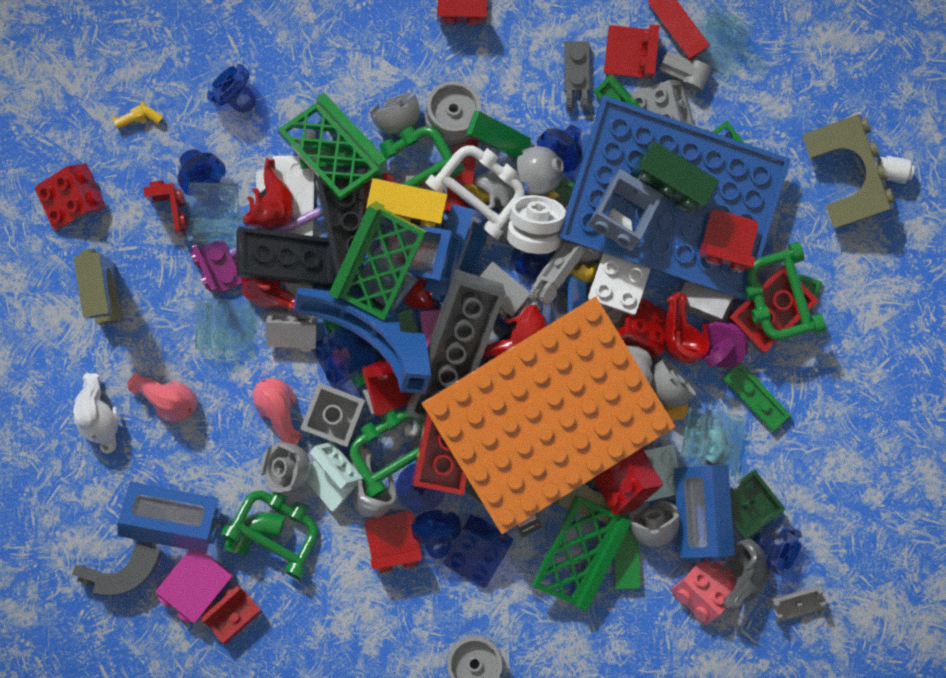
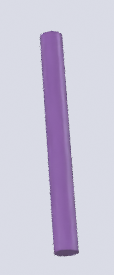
M319 208L313 209L294 218L291 223L275 227L269 231L288 233L322 217ZM236 246L229 249L232 258L236 257Z

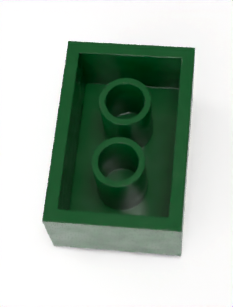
M655 141L644 148L630 172V175L662 193L663 199L668 200L670 198L678 203L677 207L686 213H694L705 207L720 181Z

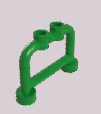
M424 126L417 130H414L413 127H408L400 132L402 139L395 143L392 139H389L379 145L380 153L386 159L397 155L404 148L414 145L425 136L433 139L443 160L403 183V185L417 187L426 182L431 174L436 176L453 156L440 132L430 126ZM462 162L459 163L450 177L454 178L466 170ZM376 175L373 177L374 179L384 180L382 176Z
M799 241L788 244V250L756 259L753 268L747 271L749 285L744 286V292L747 300L753 299L756 309L751 310L753 321L755 324L761 323L765 334L774 340H785L812 331L815 335L826 333V324L822 314L810 316L795 267V263L805 259L803 248ZM784 262L802 324L783 330H775L770 321L769 310L765 305L763 290L757 278V271L762 267Z
M407 409L397 414L395 410L385 413L381 417L384 422L377 426H374L373 422L363 426L360 429L362 435L357 437L351 444L350 457L368 486L365 492L370 498L374 499L387 490L382 480L417 459L419 447L372 474L360 455V448L363 445L374 441L381 434L394 429L407 419L415 420L422 430L424 420L408 416Z
M257 490L249 493L243 500L231 525H225L220 535L235 544L239 543L242 535L287 560L288 564L284 572L297 580H302L306 573V569L303 566L318 537V527L315 521L306 515L308 509L299 503H294L293 507L285 503L287 497L279 492L273 491L272 494H269L268 492ZM261 500L267 503L270 508L286 514L291 520L307 527L308 536L298 555L243 524L255 501Z

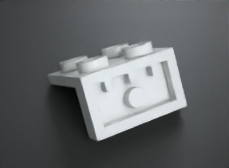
M603 254L588 300L596 296L601 305L635 315L651 269Z

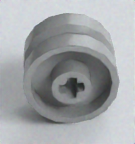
M457 81L444 82L436 86L428 97L424 115L425 126L437 129L448 145L461 144L471 138L466 132L474 110L481 111L479 96L470 86Z
M468 635L459 639L451 647L447 657V671L450 678H499L502 671V657L498 647L489 638L481 635ZM473 659L479 661L478 668L476 669L470 666V661Z

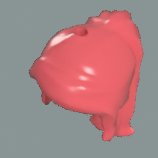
M137 372L127 381L128 390L132 391V394L141 393L156 411H158L156 415L167 422L175 423L189 418L198 406L196 394L187 385L175 380L172 383L161 385L151 377L140 376Z
M266 378L259 381L253 389V403L261 418L267 417L271 420L275 433L283 442L297 445L302 437L300 436L301 432L293 427L291 420V399L294 404L297 402L292 388L287 383L276 378Z

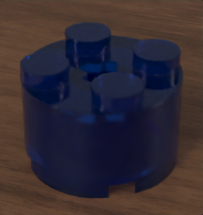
M413 463L404 468L398 476L396 482L398 499L403 506L411 511L419 513L431 511L440 505L446 492L426 489L424 494L420 495L419 491H415L412 479L416 463Z

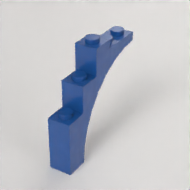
M351 287L349 294L356 298L365 296L362 288ZM297 288L293 304L294 313L324 319L354 332L376 348L390 364L397 377L400 392L426 394L431 378L426 336L420 333L401 332L398 311L390 310L387 319L382 320L341 297L338 299L329 295L330 291Z

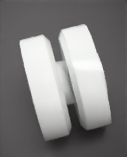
M530 195L517 198L512 202L511 221L509 222L507 234L509 243L527 253L544 254L556 251L561 245V239L558 238V234L562 228L566 210L556 200L544 196Z

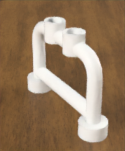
M467 145L461 147L435 177L431 174L425 183L436 192L443 193L448 187L488 219L483 229L498 240L504 233L501 229L502 226L510 218L512 202L524 196L523 184L515 177L518 172L507 163L502 167L496 162L499 157L488 148L482 151L475 146ZM468 155L475 157L514 189V197L499 215L450 177L464 157Z

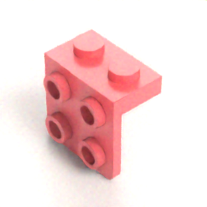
M705 557V562H697L692 570L670 590L677 600L690 609L694 616L705 625L716 619L725 610L726 607L723 605V599L734 590L736 585L732 569L728 567L725 571L720 570L724 562H709V557Z

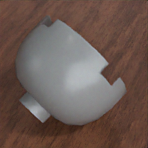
M409 92L385 100L386 103L383 107L380 108L377 104L369 110L374 124L380 131L387 134L396 133L398 137H401V131L417 123L420 117V106L414 92L412 95Z
M543 146L522 150L523 155L518 156L517 169L521 183L526 182L529 189H526L527 193L543 196L553 192L560 184L563 175L564 164L561 158L551 149Z
M662 359L651 369L653 375L651 387L663 405L670 408L681 407L693 399L696 391L686 377L684 379L677 372L679 370L671 362Z
M275 443L272 448H267L262 457L261 473L265 474L268 481L265 482L266 486L274 492L287 493L297 490L306 483L310 475L311 465L309 457L296 444Z
M648 501L644 502L635 511L630 512L631 531L634 538L642 545L659 548L670 543L676 537L680 519L677 507L670 502L657 501L658 505H649Z

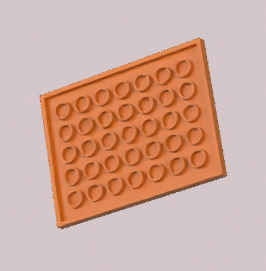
M596 296L421 403L501 534L509 531L676 427Z

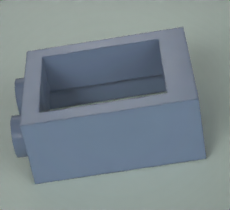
M619 169L611 179L588 225L599 234L609 237L621 247L632 251L641 240L663 194ZM614 192L645 210L634 232L603 214Z

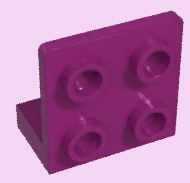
M224 238L201 248L197 244L192 245L194 252L190 253L195 266L199 270L202 269L204 273L200 277L206 290L208 289L209 292L212 291L216 295H220L242 284L241 277H237V266Z

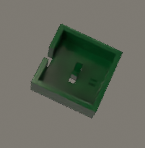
M755 469L737 481L739 486L735 489L730 487L732 525L743 539L749 538L786 510Z

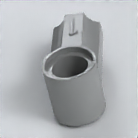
M667 51L659 72L682 81L683 85L692 90L702 92L712 67L698 60L690 61Z

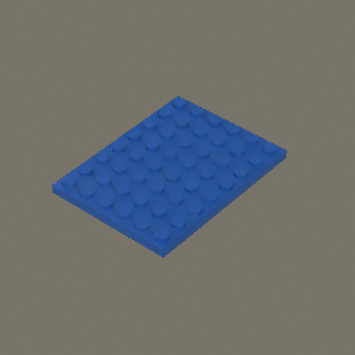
M603 95L558 238L747 301L744 286L749 285L747 280L748 270L744 272L734 271L730 269L729 265L722 263L720 265H713L707 263L706 259L698 257L709 213L717 209L757 221L758 229L751 256L756 257V259L761 258L791 159ZM653 141L720 180L705 207L694 213L682 211L677 207L678 203L670 198L668 200L661 198L641 240L632 251L621 247L617 242L605 235L599 234L588 225L611 179L619 169L630 174L644 148ZM614 192L603 214L608 216L609 212L614 208L632 221L634 232L645 210Z

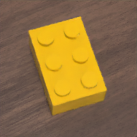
M373 178L366 210L369 205L376 201L384 205V209L409 222H417L421 226L435 228L441 226L447 194Z

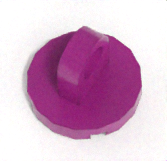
M723 321L710 323L708 325L711 345L704 361L709 367L717 365L719 367L731 368L739 365L748 352V339L744 332L732 323L726 324Z

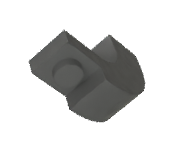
M138 542L135 544L128 564L119 572L109 574L78 564L75 565L72 575L77 576V581L83 584L92 585V582H95L93 593L103 595L120 594L135 589L152 575L159 563L163 550Z

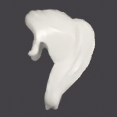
M86 373L83 377V389L75 399L73 419L79 433L85 439L95 443L110 442L118 429V408L113 407L112 412L109 406L100 400L101 390L98 381L100 375Z

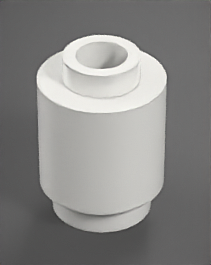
M888 155L879 158V164L884 165L888 175L886 181L906 184L907 180H912L914 166L911 165V160Z

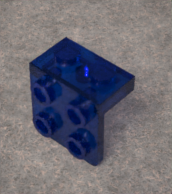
M344 327L336 329L316 342V349H313L327 381L335 389L356 376L363 374L361 368L379 362L371 344Z
M470 514L443 563L446 567L480 587H486L507 554L514 538L510 537L506 532L501 534L497 528L488 524L483 518Z

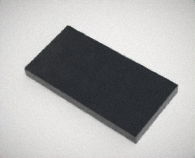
M245 227L237 228V277L332 287L334 283V269L327 238Z

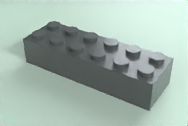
M455 269L427 347L431 371L426 394H410L407 402L408 416L424 420L426 410L421 404L422 402L479 367L505 296V289L502 283Z

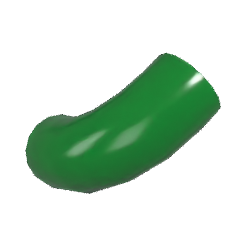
M259 512L246 516L243 524L265 537L279 539L286 515L273 512ZM242 535L238 544L226 540L223 549L247 556L249 548L254 541Z

